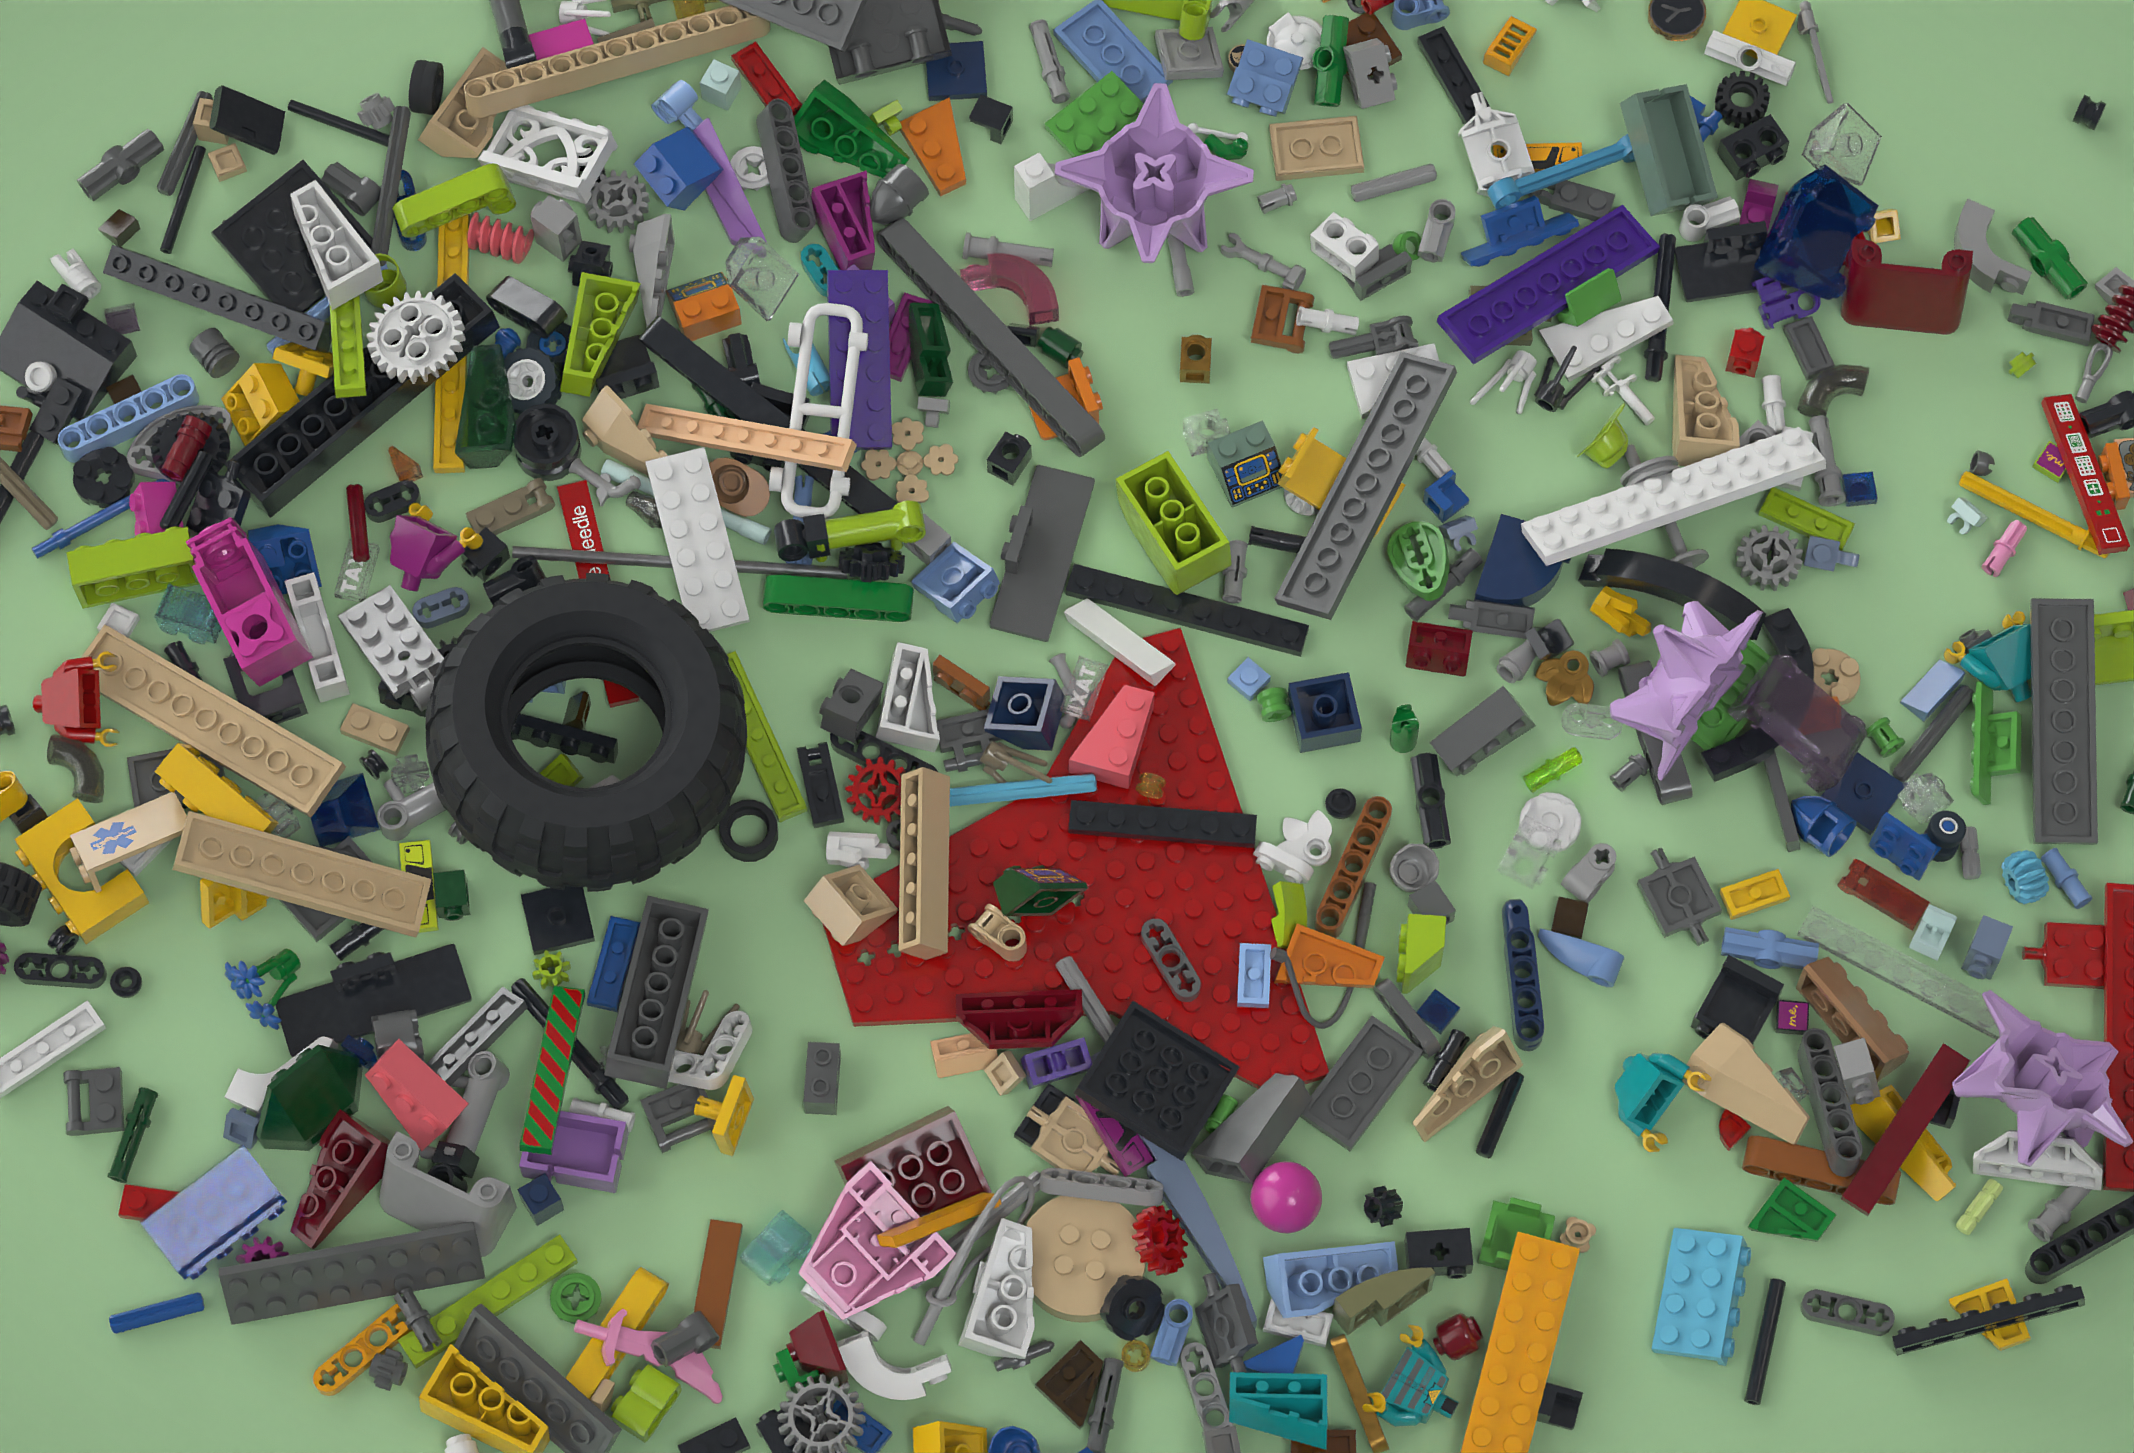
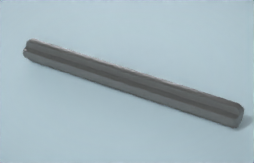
M396 106L394 108L371 251L374 255L379 253L388 255L394 220L393 206L397 201L411 116L410 109L407 106ZM380 261V266H384L387 261Z

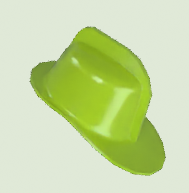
M1625 403L1619 406L1593 442L1579 453L1577 457L1585 454L1601 467L1607 469L1627 451L1628 436L1617 418L1625 407Z

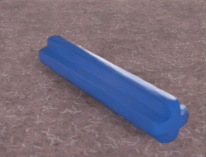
M197 1292L114 1314L109 1317L110 1327L113 1333H120L203 1311L205 1306L201 1293Z

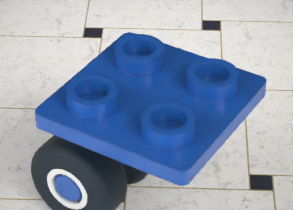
M1939 811L1932 816L1924 834H1918L1886 812L1882 816L1869 846L1877 855L1888 859L1898 866L1904 874L1912 876L1919 881L1932 860L1945 862L1954 857L1959 844L1966 834V824L1955 812Z

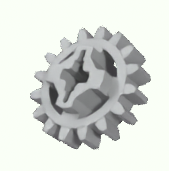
M611 170V177L608 178L604 174H600L601 182H595L590 191L592 196L588 203L585 204L586 211H589L590 221L596 220V225L599 229L607 225L608 233H611L614 227H618L619 232L623 233L624 226L627 225L631 230L635 229L634 221L642 223L644 221L642 213L649 212L647 203L650 200L645 184L638 182L637 175L629 179L627 171H623L621 176H616V172ZM633 194H635V196H636V198H637V201H636V204H635V205L633 204V200H632V199H633V198H632V195H633ZM599 199L602 200V209H601V210H600V208L598 207V200H599Z
M1762 525L1760 533L1755 529H1751L1750 538L1743 536L1741 540L1742 546H1738L1736 555L1739 556L1736 567H1744L1740 576L1742 578L1750 576L1749 585L1752 586L1759 582L1760 589L1763 591L1766 588V584L1771 585L1773 591L1777 590L1778 583L1787 587L1790 582L1789 578L1794 580L1797 578V570L1801 569L1803 563L1800 560L1803 550L1795 549L1798 539L1789 540L1790 531L1788 530L1783 534L1778 533V526H1775L1773 531H1768L1766 525ZM1771 550V551H1772V553H1771L1772 560H1771V562H1770V565L1768 566V565H1767V561H1768L1767 556H1768V554H1769V551Z

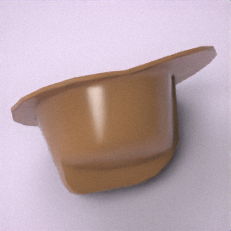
M727 457L717 458L709 463L720 506L744 517L755 516L764 510L769 502L770 491L769 484L762 474L735 459Z

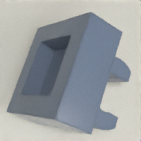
M1465 515L1438 526L1443 538L1451 540V546L1456 551L1461 550L1459 540L1463 536H1466L1469 545L1476 544V538L1471 533L1478 529L1474 517Z
M245 1107L239 1110L231 1108L226 1115L223 1138L252 1149L257 1143L256 1133L261 1114L258 1113L256 1117L246 1114L247 1108Z

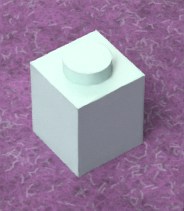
M713 59L700 81L702 99L727 111L742 88L740 71Z

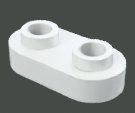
M1259 842L1253 855L1258 857L1256 863L1260 864L1261 868L1267 871L1275 870L1283 874V877L1288 882L1306 884L1314 873L1313 868L1305 861L1267 842Z

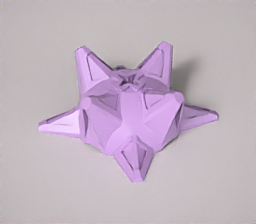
M1161 83L1153 84L1136 121L1126 125L1110 140L1106 141L1100 150L1056 162L1055 175L1099 193L1101 198L1099 244L1103 248L1109 249L1133 235L1143 263L1155 262L1168 234L1176 237L1195 251L1203 252L1208 248L1204 203L1208 196L1251 183L1254 176L1253 169L1212 155L1207 145L1189 127L1179 123L1167 84Z
M1692 601L1684 605L1682 615L1684 621L1681 632L1661 624L1654 628L1653 634L1661 657L1650 675L1641 679L1639 690L1623 699L1619 698L1610 703V716L1618 722L1663 741L1662 759L1658 767V779L1660 781L1666 777L1691 737L1697 731V721L1703 713L1713 710L1721 697L1743 673L1746 665L1741 663L1744 658L1741 650L1744 651L1746 649L1747 643L1763 614L1762 611L1757 610L1749 615L1743 623L1729 631L1698 601Z
M1989 990L1982 993L1985 1004L1999 1030L2000 1038L1952 1082L1953 1089L1957 1097L1999 1099L2001 1102H2005L2007 1107L2017 1115L2018 1163L2031 1167L2061 1133L2067 1137L2075 1138L2083 1148L2088 1145L2095 1131L2124 1147L2134 1142L2111 1106L2113 1099L2110 1098L2108 1089L2110 1080L2106 1071L2118 1054V1051L2110 1042L2073 1039L2066 1033H2054L2043 1028L2040 1022L2030 1020L1993 991Z

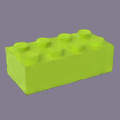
M170 527L165 532L155 534L141 533L131 539H112L102 545L93 547L83 545L75 548L74 551L66 552L72 586L82 609L199 585L200 583L191 567L196 564L195 558L190 552L191 549L186 544V541L192 538L188 527Z

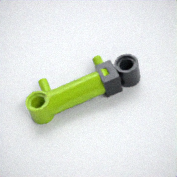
M916 501L900 502L890 510L826 520L824 514L803 517L804 524L796 519H787L777 523L774 528L778 556L780 559L788 562L801 560L808 552L810 559L816 558L818 562H825L828 556H831L830 549L890 540L891 547L898 551L903 547L902 542H917L923 539L926 534L922 506Z

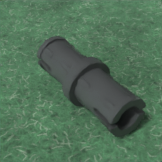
M409 1287L401 1290L404 1296L401 1297L400 1293H397L394 1296V1300L406 1318L405 1324L407 1328L413 1330L424 1352L434 1350L435 1348L432 1344L435 1343L438 1347L442 1340L429 1321L430 1314L427 1310L422 1309L412 1288Z

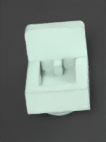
M1928 905L1909 948L1938 961L1957 917L1933 905Z

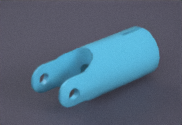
M783 338L785 349L797 369L799 353H793ZM812 343L807 390L810 395L818 396L824 393L820 384L825 392L830 390L829 372Z

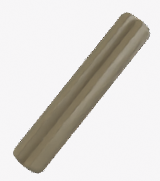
M0 457V483L44 529H50L57 523L58 517Z

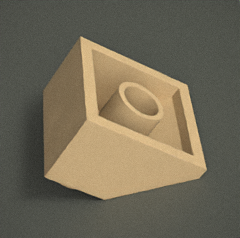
M860 864L824 875L804 900L813 915L821 920L831 932L832 937L842 946L861 941L899 910Z

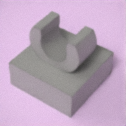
M926 397L918 398L917 409L926 412V427H939L940 413L949 414V400Z

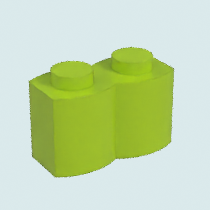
M649 1364L643 1370L638 1369L633 1374L629 1385L632 1386L625 1396H618L611 1407V1412H613L612 1420L619 1427L644 1443L655 1432L661 1420L673 1406L682 1391L681 1385Z

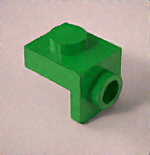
M788 1348L775 1353L778 1363L773 1365L779 1382L786 1381L790 1391L798 1393L795 1386L797 1382L802 1383L804 1388L807 1387V1377L812 1376L814 1384L820 1383L818 1370L801 1377L799 1376Z

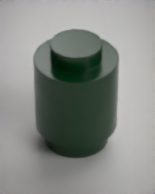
M1048 327L1037 343V347L1042 349L1044 355L1065 368H1068L1069 360L1079 357L1081 359L1083 355V350H1081L1082 343L1059 328L1053 329Z

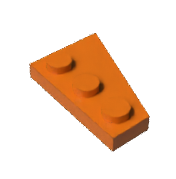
M950 97L900 121L902 125L900 132L940 197L966 184Z
M1296 924L1286 950L1297 982L1301 985L1373 988L1385 958L1300 924ZM1285 962L1281 964L1274 983L1291 984Z

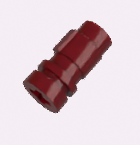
M186 415L181 424L182 428H179L177 432L178 438L173 443L161 468V471L166 476L177 481L183 480L193 464L199 448L205 446V440H208L213 430L205 421L190 415Z

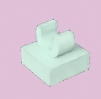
M1959 497L1951 506L1957 512L1951 514L1947 522L1953 524L1958 518H1962L1964 520V527L1959 533L1967 534L1971 530L1972 525L1980 527L1988 517L1966 498Z

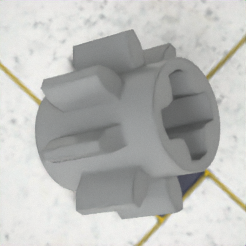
M375 93L360 102L363 110L358 112L357 115L363 125L367 127L372 125L374 130H377L392 121L393 117L390 112L394 111L395 106L389 97L384 96L381 98L379 93Z

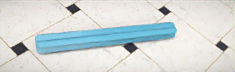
M1091 773L1053 777L1050 784L1040 779L950 788V807L1094 792L1097 789V780L1095 775Z

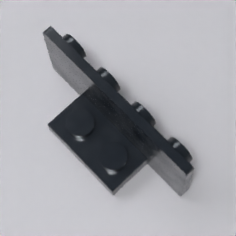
M1761 221L1707 229L1704 243L1676 247L1675 258L1685 301L1693 302L1755 293L1758 291L1756 286H1752V282L1780 272L1782 280L1779 281L1781 288L1801 286L1803 280L1791 231L1767 234L1766 222ZM1775 278V279H1773L1774 281H1771V282L1766 283V284H1763V285L1765 286V285L1770 284V283H1773V282H1775V281H1777V280H1776V278Z

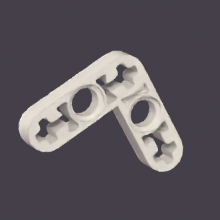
M733 1011L727 1014L703 1056L676 1050L668 1082L706 1090H715L722 1087L727 1082L752 1034L753 1028L749 1016L743 1011ZM724 1046L733 1047L727 1054L717 1053ZM681 1065H692L686 1072H676L677 1068Z

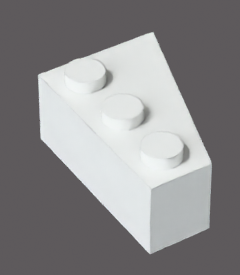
M897 642L892 656L875 737L883 741L935 753L940 737L939 731H937L936 707L932 694L928 649Z

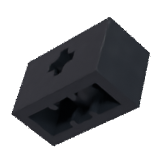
M1470 1228L1406 1232L1404 1244L1407 1269L1432 1268L1435 1271V1276L1447 1275L1449 1279H1461L1466 1277L1467 1274L1472 1273L1474 1264ZM1436 1251H1440L1441 1256L1444 1257L1442 1261H1439L1437 1256L1434 1255Z

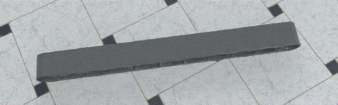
M900 218L877 233L878 243L885 253L933 304H939L940 311L981 355L985 356V359L1003 376L1007 383L1076 456H1084L1105 441L1104 431L1093 417L907 220Z

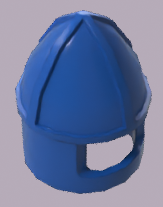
M1803 796L1791 801V811L1797 833L1804 842L1810 843L1827 857L1837 853L1855 829L1857 821L1837 807V804L1832 800L1822 796Z

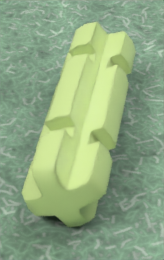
M1989 1179L1983 1186L1982 1191L1978 1193L1966 1209L1965 1214L1957 1221L1956 1228L1963 1234L1970 1235L1977 1223L1980 1222L1989 1210L1994 1200L2000 1195L2003 1186L1996 1180Z

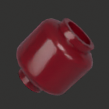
M1459 1313L1437 1324V1337L1433 1338V1343L1441 1356L1446 1354L1451 1360L1456 1361L1477 1351L1483 1335L1473 1316L1467 1317L1465 1314Z

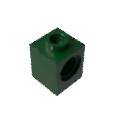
M455 870L433 873L435 903L439 918L455 921L462 919L463 916L470 915L468 880L465 871Z

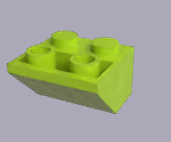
M1408 914L1407 924H1401L1396 982L1402 983L1403 994L1411 992L1441 967L1445 946L1446 916Z

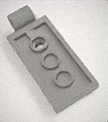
M391 585L339 614L338 618L395 699L410 692L420 711H424L427 709V703L430 700L436 672L444 658ZM406 656H410V657H409L408 659H406V660H401L402 658H404V657H406Z

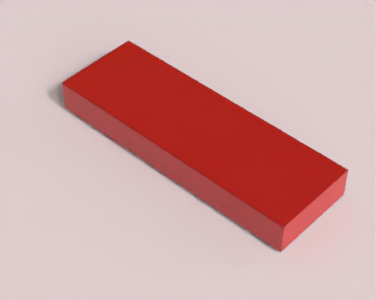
M756 41L731 55L733 63L765 107L773 99H783L791 106L793 117L798 113L802 103Z

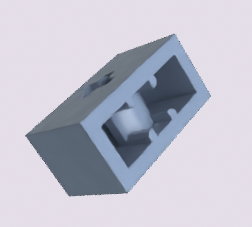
M1983 915L1961 969L1966 970L1974 978H1987L1991 980L2001 960L2013 926Z

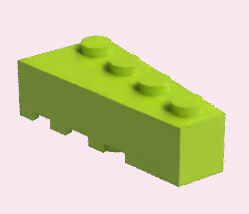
M581 273L560 392L590 397L596 385V379L600 377L637 303L641 283Z

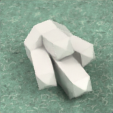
M830 831L827 837L826 860L829 865H842L848 868L860 864L866 870L870 865L868 858L887 859L891 849L888 843H879L880 840L877 834Z

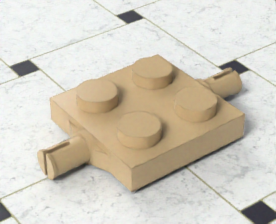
M1064 1097L1057 1109L1050 1115H1047L1035 1107V1105L1030 1108L1026 1116L1041 1125L1039 1136L1030 1148V1151L1055 1168L1092 1172L1100 1166L1112 1175L1118 1174L1120 1170L1118 1165L1107 1156L1109 1150L1081 1106L1068 1097Z

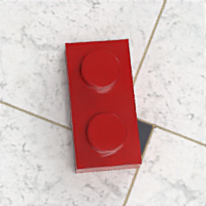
M125 1184L118 1215L123 1219L183 1227L189 1195L183 1192Z

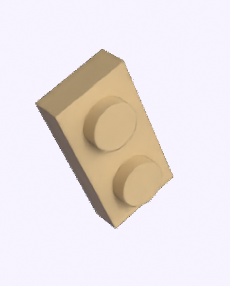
M354 703L340 728L341 734L395 756L398 755L410 731L409 725Z

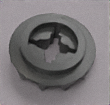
M976 353L968 366V377L973 387L976 386L983 393L993 392L994 394L1003 389L1007 390L1009 384L1000 374H994L988 380L985 369L990 370L992 366L983 354Z

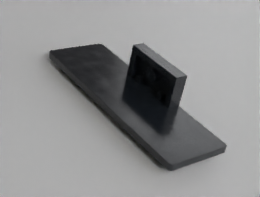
M449 944L394 962L391 952H376L369 955L366 960L357 963L352 961L342 963L335 970L330 971L333 982L280 998L275 1006L278 1016L282 1020L280 1023L289 1053L293 1058L315 1040L323 1036L333 1039L337 1044L374 1033L371 1016L404 1010H416L418 1019L471 1002L472 997L455 944Z

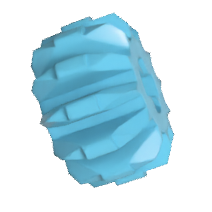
M2017 851L2005 858L2001 867L2003 870L2002 876L2005 879V885L2008 887L2010 895L2014 896L2015 901L2027 904L2029 902H2036L2046 896V892L2049 891L2047 883L2049 878L2046 876V869L2043 868L2041 859L2037 858L2033 851Z

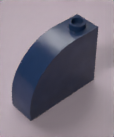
M1501 514L1474 599L1529 607L1540 601L1551 591L1559 578L1563 563L1569 564L1571 558L1546 566L1522 533L1521 523L1526 521Z

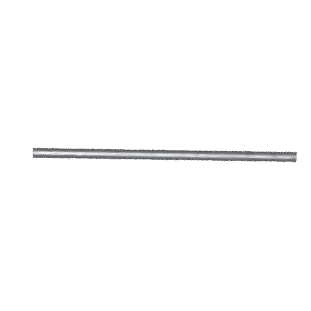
M513 546L512 558L518 559L532 555L537 560L673 568L670 556L521 546ZM734 560L738 573L847 579V574H843L842 570H839L836 566Z

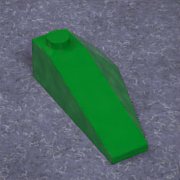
M825 79L812 90L794 117L800 147L807 152L831 157L833 161L841 164L845 162L859 167L861 171L867 170V173L884 178L897 164L906 165L910 159L848 96Z

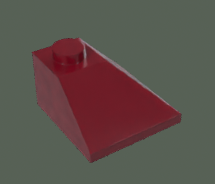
M824 1310L817 1312L789 1332L791 1343L786 1344V1347L793 1362H799L801 1370L808 1373L818 1370L819 1374L825 1375L826 1381L831 1382L833 1377H838V1386L845 1382L848 1383L847 1370Z

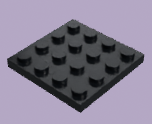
M301 160L214 229L211 235L268 300L304 313L326 294L295 218L290 194L316 180L370 250L373 238L304 160Z
M1132 1001L1074 1094L1183 1161L1240 1067Z

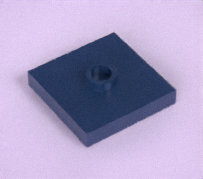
M983 41L949 43L953 56L926 62L929 101H941L949 97L950 100L979 98L980 94L987 97Z
M1855 751L1821 796L1834 801L1837 807L1857 821V827L1871 835L1877 828L1882 816L1889 812L1905 791L1907 785Z

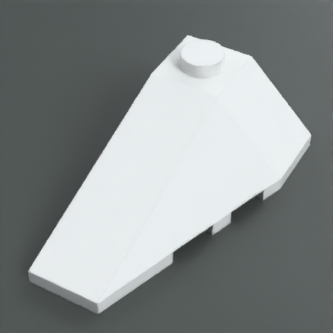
M1001 1218L967 1315L959 1346L988 1356L1026 1358L1035 1328L1033 1317L1034 1287H1032V1228Z

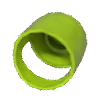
M379 253L375 254L379 261L391 262L396 266L397 271L391 269L381 270L383 282L365 291L364 294L372 305L384 309V303L391 307L394 305L393 297L398 298L401 302L404 299L407 287L406 280L396 261L389 255Z

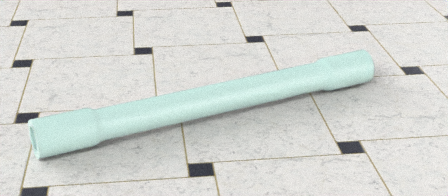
M610 459L605 461L601 474H609L611 480L620 484L634 475L641 482L638 490L654 496L648 477L636 473L631 468ZM721 509L726 528L736 531L741 536L762 545L767 543L771 535V528Z

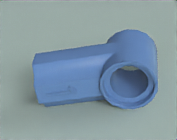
M1175 1299L1170 1301L1165 1307L1164 1316L1150 1355L1151 1359L1168 1366H1177L1189 1327L1192 1324L1193 1310L1187 1301ZM1180 1309L1187 1314V1319L1182 1323H1175L1170 1319L1169 1314L1173 1310Z

